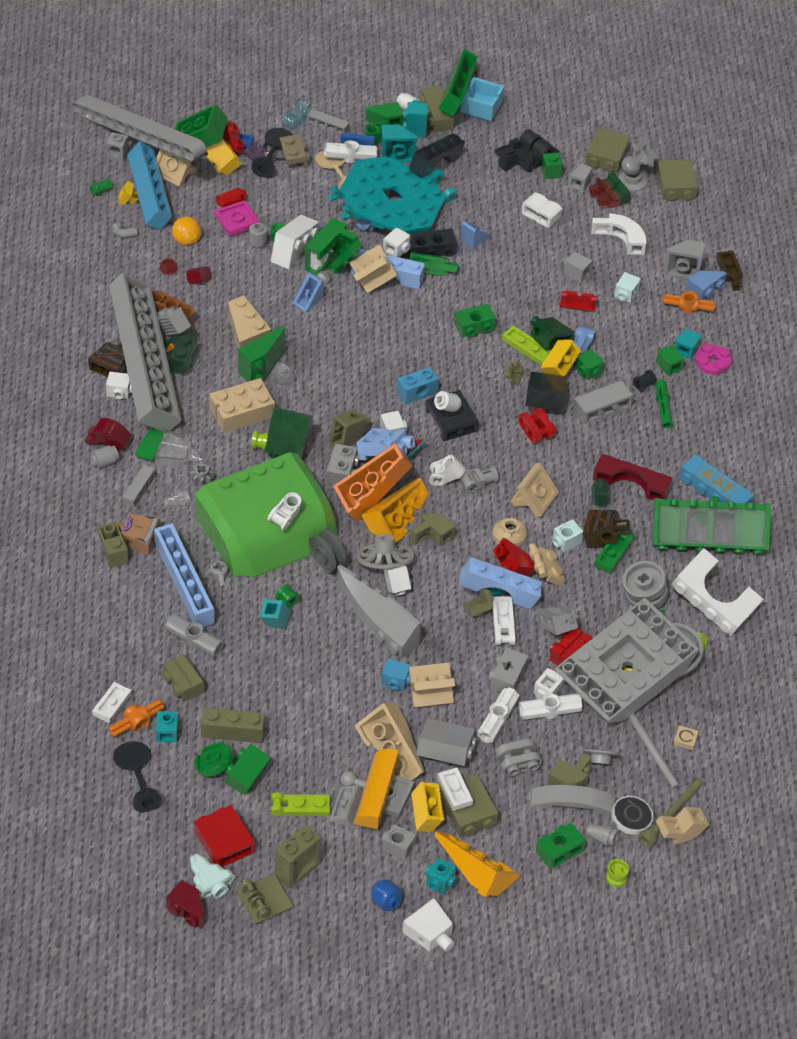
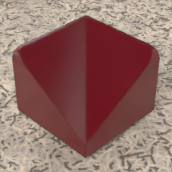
M209 266L196 267L186 271L189 284L203 283L212 278Z

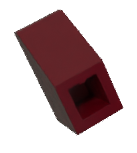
M181 879L166 897V908L173 916L179 915L184 918L188 925L192 927L197 926L202 929L204 927V915L199 890Z

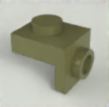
M483 588L479 590L480 598L464 603L465 612L471 616H480L485 611L493 609L492 601L494 599L490 590Z

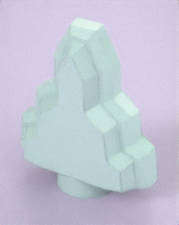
M197 853L190 857L191 869L195 873L193 881L196 885L195 888L199 890L200 899H205L212 895L217 899L228 892V885L236 878L229 869H223L219 864H211L207 858Z

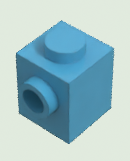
M388 658L382 671L381 685L388 686L392 690L404 691L406 685L410 686L408 667H411V665Z

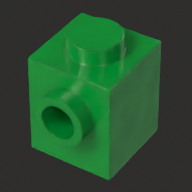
M592 349L577 356L575 367L580 376L590 380L598 378L603 372V359Z

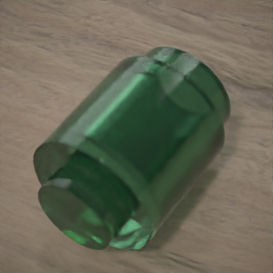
M598 479L593 482L591 486V502L593 505L604 507L610 503V486L606 480Z

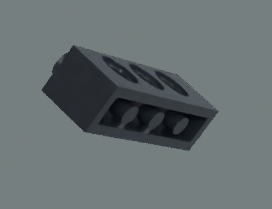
M453 229L410 233V249L399 258L409 260L411 252L434 256H451L456 254L457 241Z

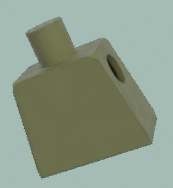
M354 409L334 416L329 443L335 446V443L352 446L364 436L365 426L370 423L369 416L366 414L361 415Z

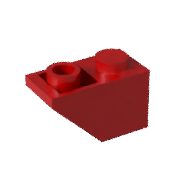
M502 538L493 550L501 567L530 577L534 572L535 568L530 556L508 539Z

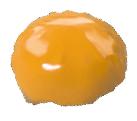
M180 217L172 226V237L183 246L197 243L202 236L201 225L193 217Z

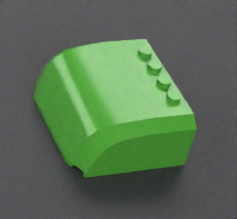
M286 453L203 485L195 493L196 519L234 577H258L311 556L308 540L313 535H319L324 529H328L338 536L334 514L328 499L303 460L295 453ZM291 492L297 493L301 497L300 512L292 520L289 527L283 531L279 525L273 521L269 522L267 518L272 509L280 503L286 494ZM289 503V504H288V505H290V506H296V505L293 504V503Z

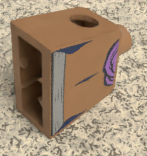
M130 514L125 524L116 522L126 547L145 555L150 554L155 542L154 529L161 527L160 517Z

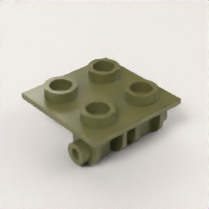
M275 874L256 882L245 879L242 881V888L236 890L255 924L294 908Z

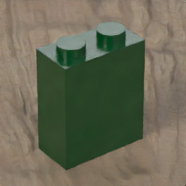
M273 408L264 452L269 453V457L273 458L291 452L298 454L304 460L313 415Z

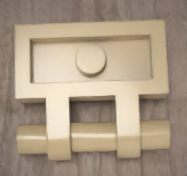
M535 543L530 544L529 555L535 562V571L539 573L541 578L545 577L546 581L562 585L565 582V578L556 553L542 547L537 548Z

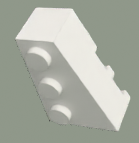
M300 215L278 230L275 235L271 262L289 269L303 253L305 245L319 232V222Z

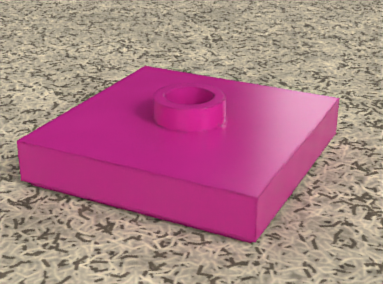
M246 200L214 210L215 217L229 237L248 231L249 227L254 223H261Z

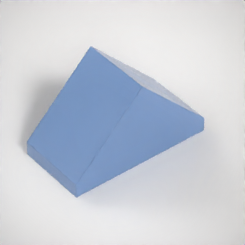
M466 221L462 222L460 240L472 249L491 237L489 233L480 227Z
M308 272L292 304L305 312L310 310L324 298V281Z

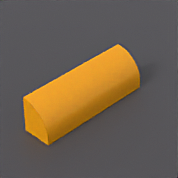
M381 749L374 754L353 824L378 830L397 767L399 750Z

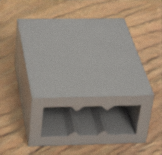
M427 718L419 736L416 755L465 766L466 760L471 759L473 749L476 746L477 737H474L475 729Z

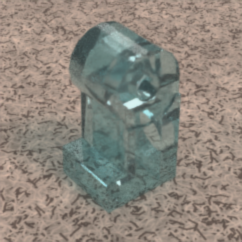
M298 99L295 102V106L285 113L281 124L295 131L307 120V114L311 111V105Z

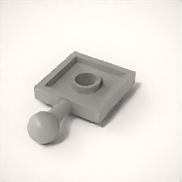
M346 771L341 775L343 786L358 785L364 789L366 781L357 778L354 772ZM394 774L389 790L393 794L387 797L383 813L396 818L400 817L414 788V781Z

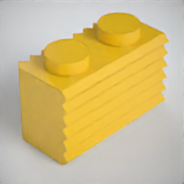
M224 139L218 144H213L206 148L207 158L211 163L216 164L214 168L219 174L223 173L227 176L234 172L239 165H242L240 159Z
M571 339L558 340L540 369L546 374L565 376L569 372L570 366L576 361L579 353H581V350Z
M421 782L411 793L417 831L434 832L444 820L443 811L441 810L443 807L441 806L442 800L440 799L439 784Z

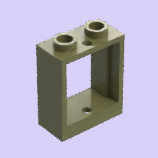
M304 825L275 849V876L289 890L320 865L321 837L310 827Z

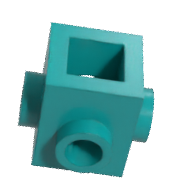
M437 858L433 864L430 863L425 871L427 876L426 886L445 895L448 889L453 888L456 883V867L449 861Z

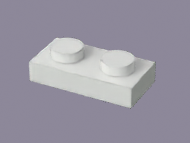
M114 682L92 710L93 716L111 723L132 695V691Z
M458 768L438 773L437 778L453 811L473 805V799Z

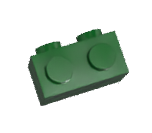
M251 743L247 749L242 748L236 757L239 760L236 764L231 763L225 771V774H227L225 783L244 795L247 794L261 775L271 758Z

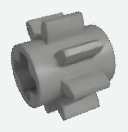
M201 463L193 466V471L190 472V479H193L194 485L198 484L202 487L210 483L211 479H214V471H211L210 465L207 466Z

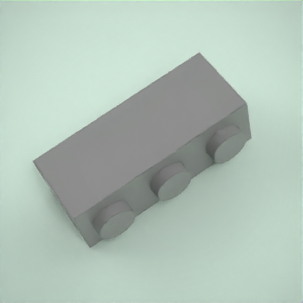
M622 381L574 398L573 410L583 424L631 407L633 394Z

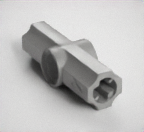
M172 614L165 625L166 630L185 640L189 647L199 648L213 657H217L224 646L222 640L204 631L200 623H190L176 614Z

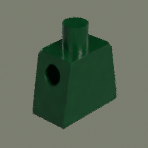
M534 316L530 321V324L533 326L530 333L531 337L546 351L552 350L558 340H572L575 333L572 329L552 317L540 319L538 316Z

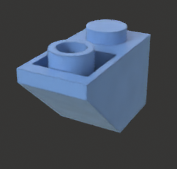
M698 271L687 279L686 291L695 292L700 300L709 299L716 290H721L725 286L726 272Z

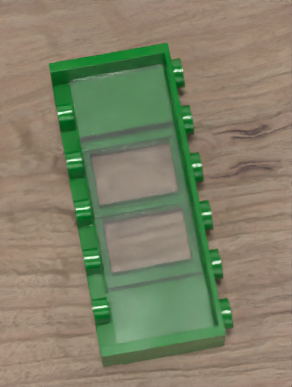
M655 498L653 499L651 543L656 545V549H668V546H676L675 550H687V547H695V551H702L703 548H714V552H725L726 549H733L734 553H745L746 549L752 550L754 554H764V550H769L771 503L706 502Z

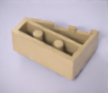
M244 295L228 302V317L238 349L271 332V328Z

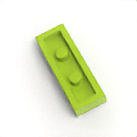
M514 325L502 334L501 340L539 365L543 364L551 350H544L531 336Z

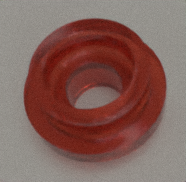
M171 258L164 259L160 264V271L164 274H173L178 269L177 263Z

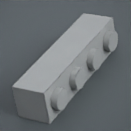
M311 109L307 114V122L340 134L346 133L349 130L348 121Z
M144 465L139 470L132 484L128 486L127 492L122 496L124 505L135 507L154 478L155 468Z

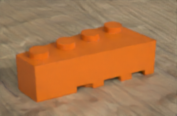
M395 443L333 487L347 513L356 522H359L363 518L362 514L376 505L412 467V464L406 453Z

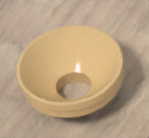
M514 518L502 519L493 528V538L498 544L502 538H506L516 546H520L527 539L526 526ZM508 524H513L516 526V528L514 530H508L505 526Z

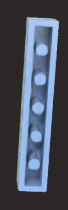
M173 523L155 528V545L192 622L200 623L202 627L214 624V608Z

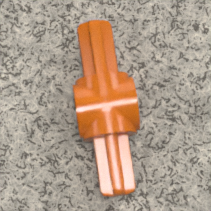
M685 291L681 293V296L663 295L664 304L677 305L684 313H693L697 309L714 311L715 302L700 300L699 296L693 291Z
M156 700L145 707L142 705L138 706L137 704L131 705L125 710L123 719L109 727L111 735L116 737L129 729L138 732V729L144 726L147 727L150 723V717L157 714V711L164 710L162 701Z

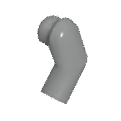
M114 223L112 225V232L121 238L137 236L136 228L123 229L121 223Z

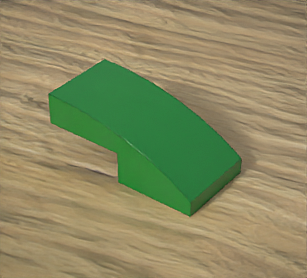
M151 428L141 441L135 456L153 461L159 455L160 448L167 441L169 433Z

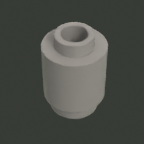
M254 223L249 227V242L253 247L261 248L267 243V227L262 223Z
M108 445L92 451L89 459L93 467L96 466L97 469L114 464L119 460V454L115 446L110 447Z

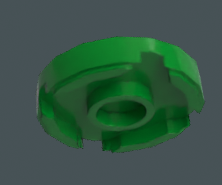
M224 742L212 743L203 748V753L200 756H196L194 766L201 776L210 777L217 775L227 769L233 762V749Z

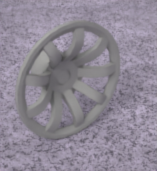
M388 534L376 536L375 544L365 546L356 553V560L360 564L378 569L401 567L414 559L412 549L404 545L394 544V536ZM383 555H385V558H386V562H387L386 565H381V564H380L381 561H382ZM391 555H392L393 558H394L396 561H398L399 563L393 564L392 559H391ZM377 556L375 563H369Z

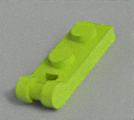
M280 792L271 794V802L273 803L271 815L330 816V795H283ZM281 803H288V807H283Z

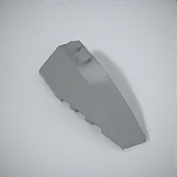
M341 564L337 566V579L345 596L361 620L375 634L376 639L380 643L384 642L388 646L389 651L394 655L397 654L400 658H403L419 646L421 623L390 596L385 598L382 596L381 590L378 588L373 590L367 581H359L356 574Z

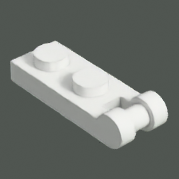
M493 597L492 611L495 645H501V643L515 645L512 597Z

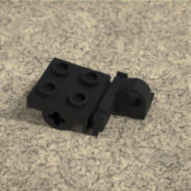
M531 129L525 130L521 134L520 139H510L509 144L496 148L494 151L500 157L499 167L505 172L512 169L516 163L529 172L532 169V165L535 166L542 163L543 154L560 152Z

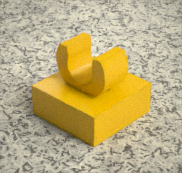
M127 181L119 192L118 204L125 205L127 202L131 204L137 202L138 199L135 197L138 195V192L133 190V183Z

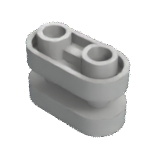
M532 739L506 743L499 746L495 751L498 761L502 762L501 768L505 775L516 776L520 772L527 770L533 772L538 770L542 764L541 757L536 752L537 748Z

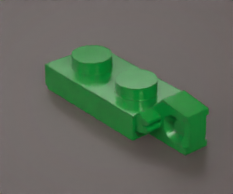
M356 239L327 268L334 274L339 273L351 260L349 257L353 259L360 252L358 248L362 245V242Z
M410 253L409 260L425 263L424 273L443 276L448 275V271L457 272L458 264L449 262L450 259L446 257Z

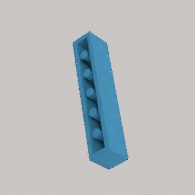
M139 141L127 155L145 223L151 228L160 230L171 219L172 214L154 149L152 146Z

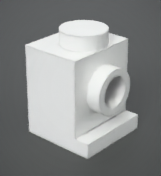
M547 668L535 682L534 694L536 698L543 699L549 693L557 695L563 689L564 679L555 671Z

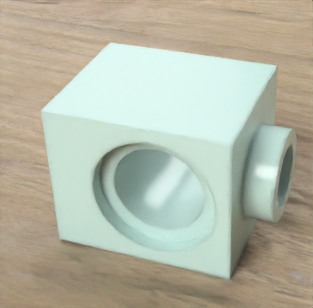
M624 272L616 284L614 297L631 303L639 291L641 278Z
M572 519L554 528L553 544L565 552L582 543L583 530Z

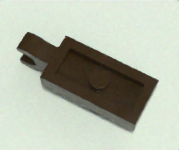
M734 251L716 252L718 265L721 271L726 272L725 281H731L733 291H740L739 284H741L743 273Z

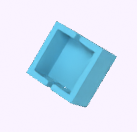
M473 77L461 103L460 112L492 121L503 102L504 86Z

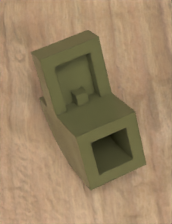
M436 513L425 514L421 516V524H417L411 529L410 541L416 545L431 537L441 546L455 537V526L443 515Z
M584 753L575 767L559 760L549 774L548 785L586 787L588 775L592 769L590 765L591 756Z

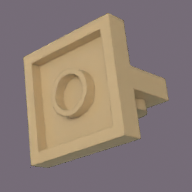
M159 150L156 160L162 179L181 187L188 174L196 173L197 167L191 165L192 161L165 150Z
M381 244L350 262L356 273L353 275L354 278L362 283L367 293L398 276Z
M541 463L534 464L517 487L518 491L511 499V503L515 507L529 506L534 516H542L558 494V490Z
M449 663L408 667L413 707L454 703L452 687L455 686L454 678H451Z

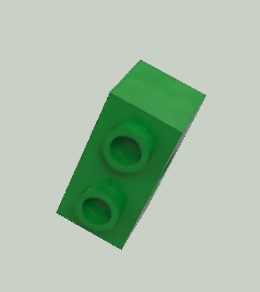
M489 304L456 311L454 324L462 338L467 336L473 337L479 333H489L495 330L496 317Z
M569 823L565 826H559L549 835L541 836L537 841L535 852L551 870L583 852L586 840L575 826Z

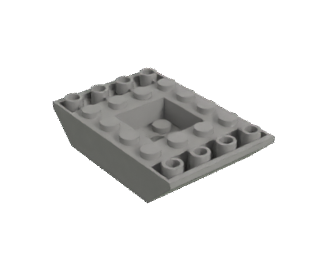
M644 598L554 668V670L607 723L625 721L685 673L699 652V648ZM626 665H630L633 667V669L629 672H625L622 670V668Z

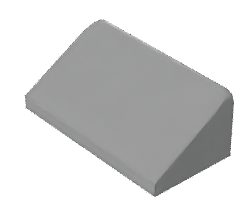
M358 785L340 788L329 821L351 827L354 826L353 822L363 793Z

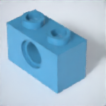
M431 367L398 378L397 393L406 405L438 393L439 379Z

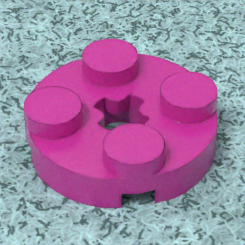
M705 343L696 352L695 363L704 373L718 375L721 372L728 371L731 366L732 358L728 348ZM710 358H716V360L712 362Z

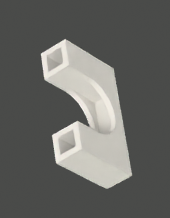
M703 548L676 577L671 586L688 599L693 606L702 611L708 619L716 623L723 632L732 635L759 606L763 598L750 587L733 602L724 603L711 597L705 588L704 579L719 560Z

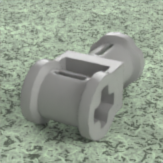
M491 466L484 471H480L479 468L466 469L458 480L465 486V492L471 494L484 489L486 483L498 482L499 476L496 468Z

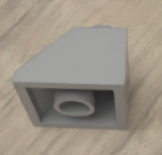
M685 240L667 249L663 275L688 279L700 271L705 242Z

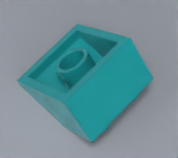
M382 125L381 157L386 156L401 163H411L417 148V136L400 125Z

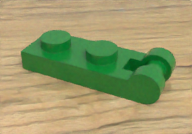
M621 531L617 542L605 545L594 561V566L611 574L634 542L635 535L631 533L628 535Z

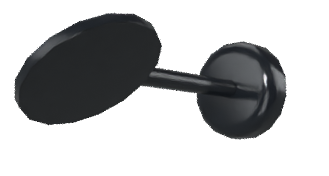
M272 128L265 133L264 139L272 148L267 157H257L253 160L251 169L256 176L263 178L273 176L275 166L270 159L276 148L282 149L280 138L293 135L289 130Z
M131 741L123 743L115 749L113 760L118 767L134 770L140 790L134 795L132 800L134 809L140 813L152 811L160 806L162 798L156 789L145 788L139 768L148 762L150 750L142 742Z

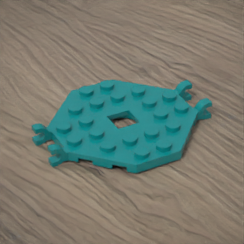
M382 156L356 160L342 187L339 189L337 186H332L330 190L333 194H328V198L331 202L338 199L344 201L345 206L342 209L345 213L340 214L343 221L350 218L358 220L363 218L370 221V225L380 229L385 227L393 231L395 228H398L410 234L430 231L443 203L454 201L452 195H456L457 192L453 187L442 193L437 184L442 182L439 177L444 176L442 169L420 177L409 170L408 165ZM384 191H395L402 198L389 200Z

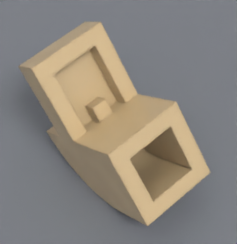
M685 807L676 817L660 816L656 820L664 838H672L675 844L696 838L709 825L701 808Z

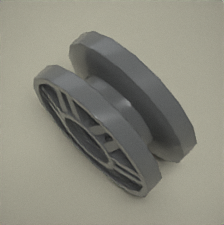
M324 529L319 535H313L309 538L310 552L315 562L326 573L335 571L336 567L340 564L342 566L346 564V553L343 545L332 531Z

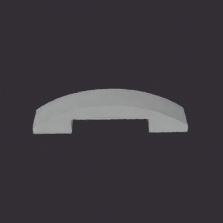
M548 785L532 788L531 807L552 809L553 805L593 809V813L611 814L615 804L614 795L584 786Z

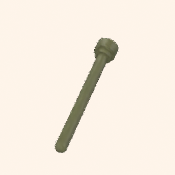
M696 779L663 816L673 817L702 786V780ZM656 823L651 829L644 830L638 836V842L642 845L644 842L647 843L645 847L648 849L656 843L657 834L660 832L658 824Z

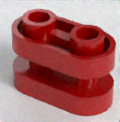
M536 408L531 410V416L528 412L518 415V423L532 444L541 442L542 435L545 440L554 438L556 426L553 422L551 423L545 410Z

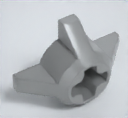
M214 560L211 567L204 573L205 577L212 576L214 579L219 580L220 586L225 585L224 578L228 574L227 564Z

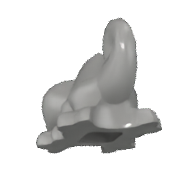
M640 137L639 143L632 145L634 148L632 156H627L622 160V169L629 175H635L639 172L640 165L653 167L654 160L658 161L660 159V153L650 148L646 137Z

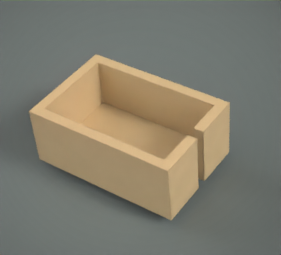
M261 378L209 393V408L217 419L223 433L270 419L273 408H275V402Z

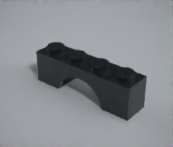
M451 133L415 151L409 170L420 177H424L432 173L434 167L442 158L452 163L461 156L465 141L458 135Z

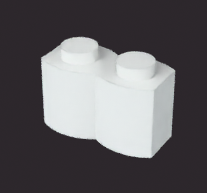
M533 193L523 202L521 212L532 220H536V222L550 228L561 218L562 207L558 203L548 201L545 196L539 193Z

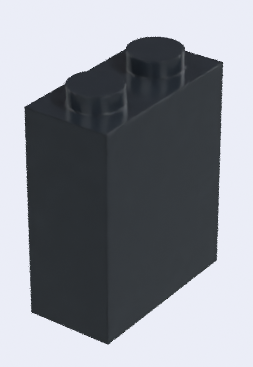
M531 371L525 406L562 411L567 376Z

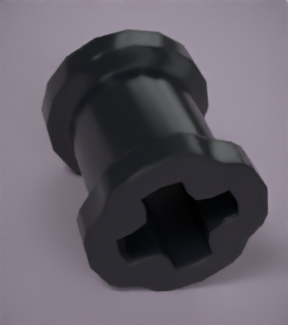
M650 369L646 370L643 375L633 378V385L640 392L644 391L647 386L657 382V377Z

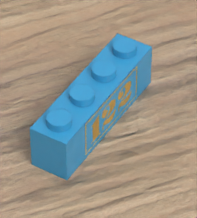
M693 456L681 467V480L685 484L694 487L699 494H704L710 500L711 496L719 497V502L753 503L754 494L699 456Z

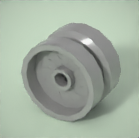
M636 562L623 575V587L630 605L635 606L642 599L646 598L657 609L666 602L669 595L666 576L661 566L655 562Z

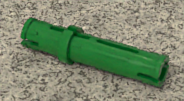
M658 380L655 382L657 392L655 397L659 404L662 428H672L673 423L669 404L670 394L667 392V383L665 380Z

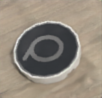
M625 796L615 802L611 811V818L621 831L627 834L638 835L644 830L649 829L653 821V812L644 800L635 796Z

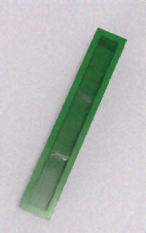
M465 48L453 65L438 107L444 114H449L452 117L463 101L478 56Z

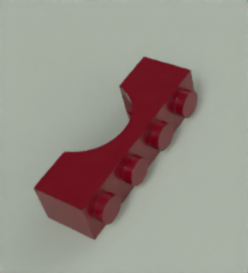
M601 454L593 473L594 481L609 486L623 480L635 482L643 488L645 498L652 501L655 498L666 500L673 477L605 454Z

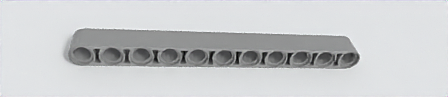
M85 95L72 103L74 112L80 113L81 117L189 161L195 160L206 152V146L200 139L90 95Z

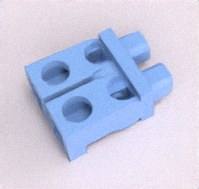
M373 428L357 442L359 460H367L370 456H377L395 443L407 453V449L415 447L414 436H406V430L396 431Z

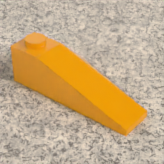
M421 477L413 480L362 514L371 533L376 536L382 534L394 536V544L408 532L405 528L407 523H413L415 519L412 516L414 511L421 509L429 494Z
M445 832L435 833V837L469 883L478 889L477 892L485 897H489V895L499 896L520 877V873L501 861L495 862L486 859L488 854L475 849L469 850L471 845Z

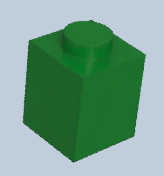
M560 153L543 154L541 169L544 179L561 178L563 163Z
M674 345L657 351L656 363L669 376L683 370L684 357Z

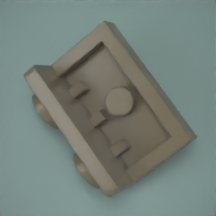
M300 134L281 137L280 143L286 164L291 165L303 162L304 168H308L309 154L308 151H304L306 150L305 140H301Z

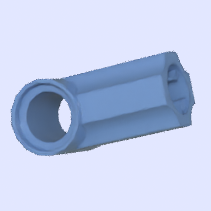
M579 325L575 333L574 343L583 353L588 350L589 346H592V341H595L597 331Z

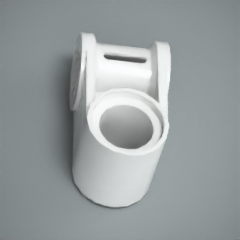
M448 455L441 460L433 462L430 465L431 476L429 477V483L431 485L443 486L452 480L458 479L464 474L465 466L453 455Z
M293 492L286 494L280 503L272 509L267 520L269 522L273 521L281 527V530L285 531L300 512L301 497ZM289 503H293V504H295L296 506H290V505H288V504H289Z

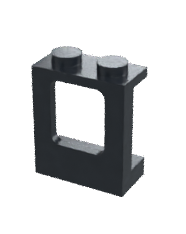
M460 390L449 393L456 394L461 399L463 413L451 417H444L442 412L436 408L434 404L435 397L426 400L425 411L432 414L441 430L440 437L443 442L477 432L478 419Z

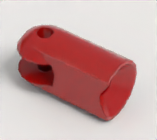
M240 188L216 195V203L220 207H226L247 199V192Z

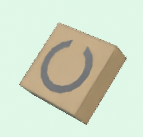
M679 725L673 745L693 750L699 731Z

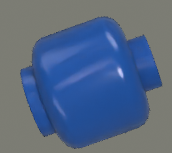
M379 880L372 886L371 899L381 910L391 911L398 908L401 904L402 891L391 880Z

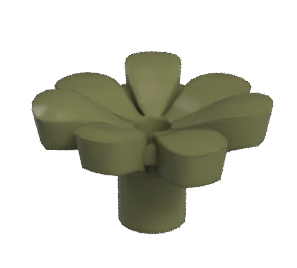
M517 361L514 364L508 365L509 370L504 371V377H509L508 382L510 384L519 385L523 377L520 373L524 369L520 366V362Z

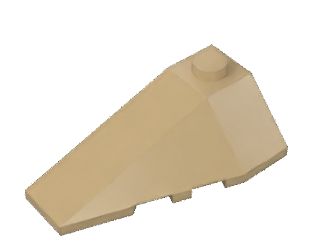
M383 703L355 725L363 742L368 747L373 745L377 750H399L395 772L400 777L413 781L424 773L420 758L416 755L417 749L408 724L397 703Z

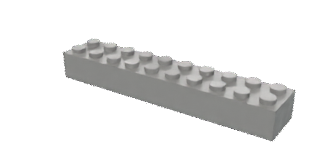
M122 272L109 287L138 422L160 431L169 432L181 421L151 286Z

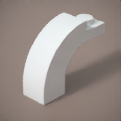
M610 213L609 218H592L591 234L615 235L626 243L627 254L645 255L646 236L643 229L635 221L622 215Z

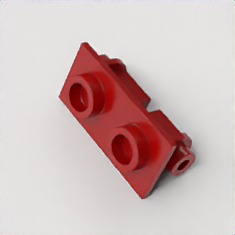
M227 121L223 139L226 141L230 140L228 144L236 155L237 153L245 154L244 143L240 138L238 126L235 122Z
M562 291L560 307L595 312L597 296H594L593 293H581V296H578V292Z

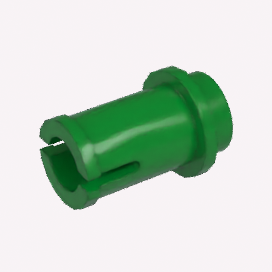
M106 179L99 183H92L90 186L91 194L99 196L100 193L111 190L113 188L111 180Z

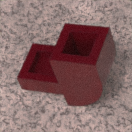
M100 418L96 426H92L88 430V435L84 441L88 445L103 442L105 446H115L119 450L125 448L131 434L116 420Z

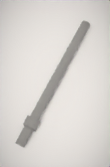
M633 713L628 719L672 789L679 787L680 784L636 714Z

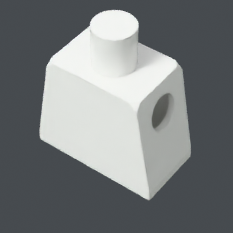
M434 898L403 921L402 932L428 951L439 945L445 952H448L455 944L449 937L452 935L453 924Z

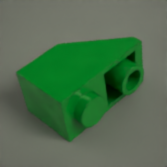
M398 102L366 107V121L374 124L387 120L391 125L403 127V112Z

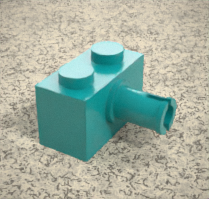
M413 100L408 102L407 109H404L403 119H406V121H403V128L415 134L417 138L426 139L428 103Z

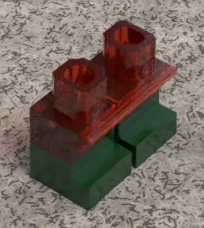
M614 172L609 173L605 179L596 178V184L589 186V194L592 197L600 195L597 197V203L600 207L609 206L611 209L629 203L630 191Z

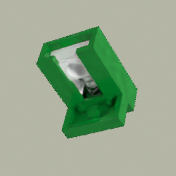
M332 218L305 245V270L316 276L321 271H326L330 263L358 239V235L348 231L346 223Z

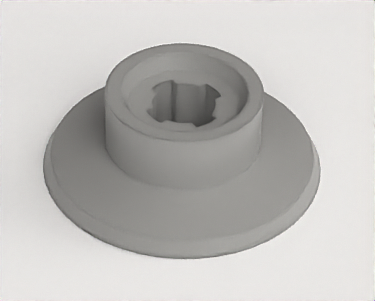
M640 171L635 175L622 172L618 176L628 190L642 189L647 182L645 176Z
M583 749L584 752L590 754L591 763L610 764L611 756L619 755L618 752Z

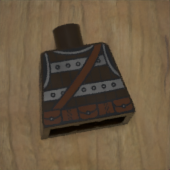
M106 342L88 357L89 370L107 378L109 372L124 373L127 366L122 343L120 342L117 346Z
M589 510L582 533L587 547L592 548L617 542L621 531L630 530L629 519L621 520L617 510Z

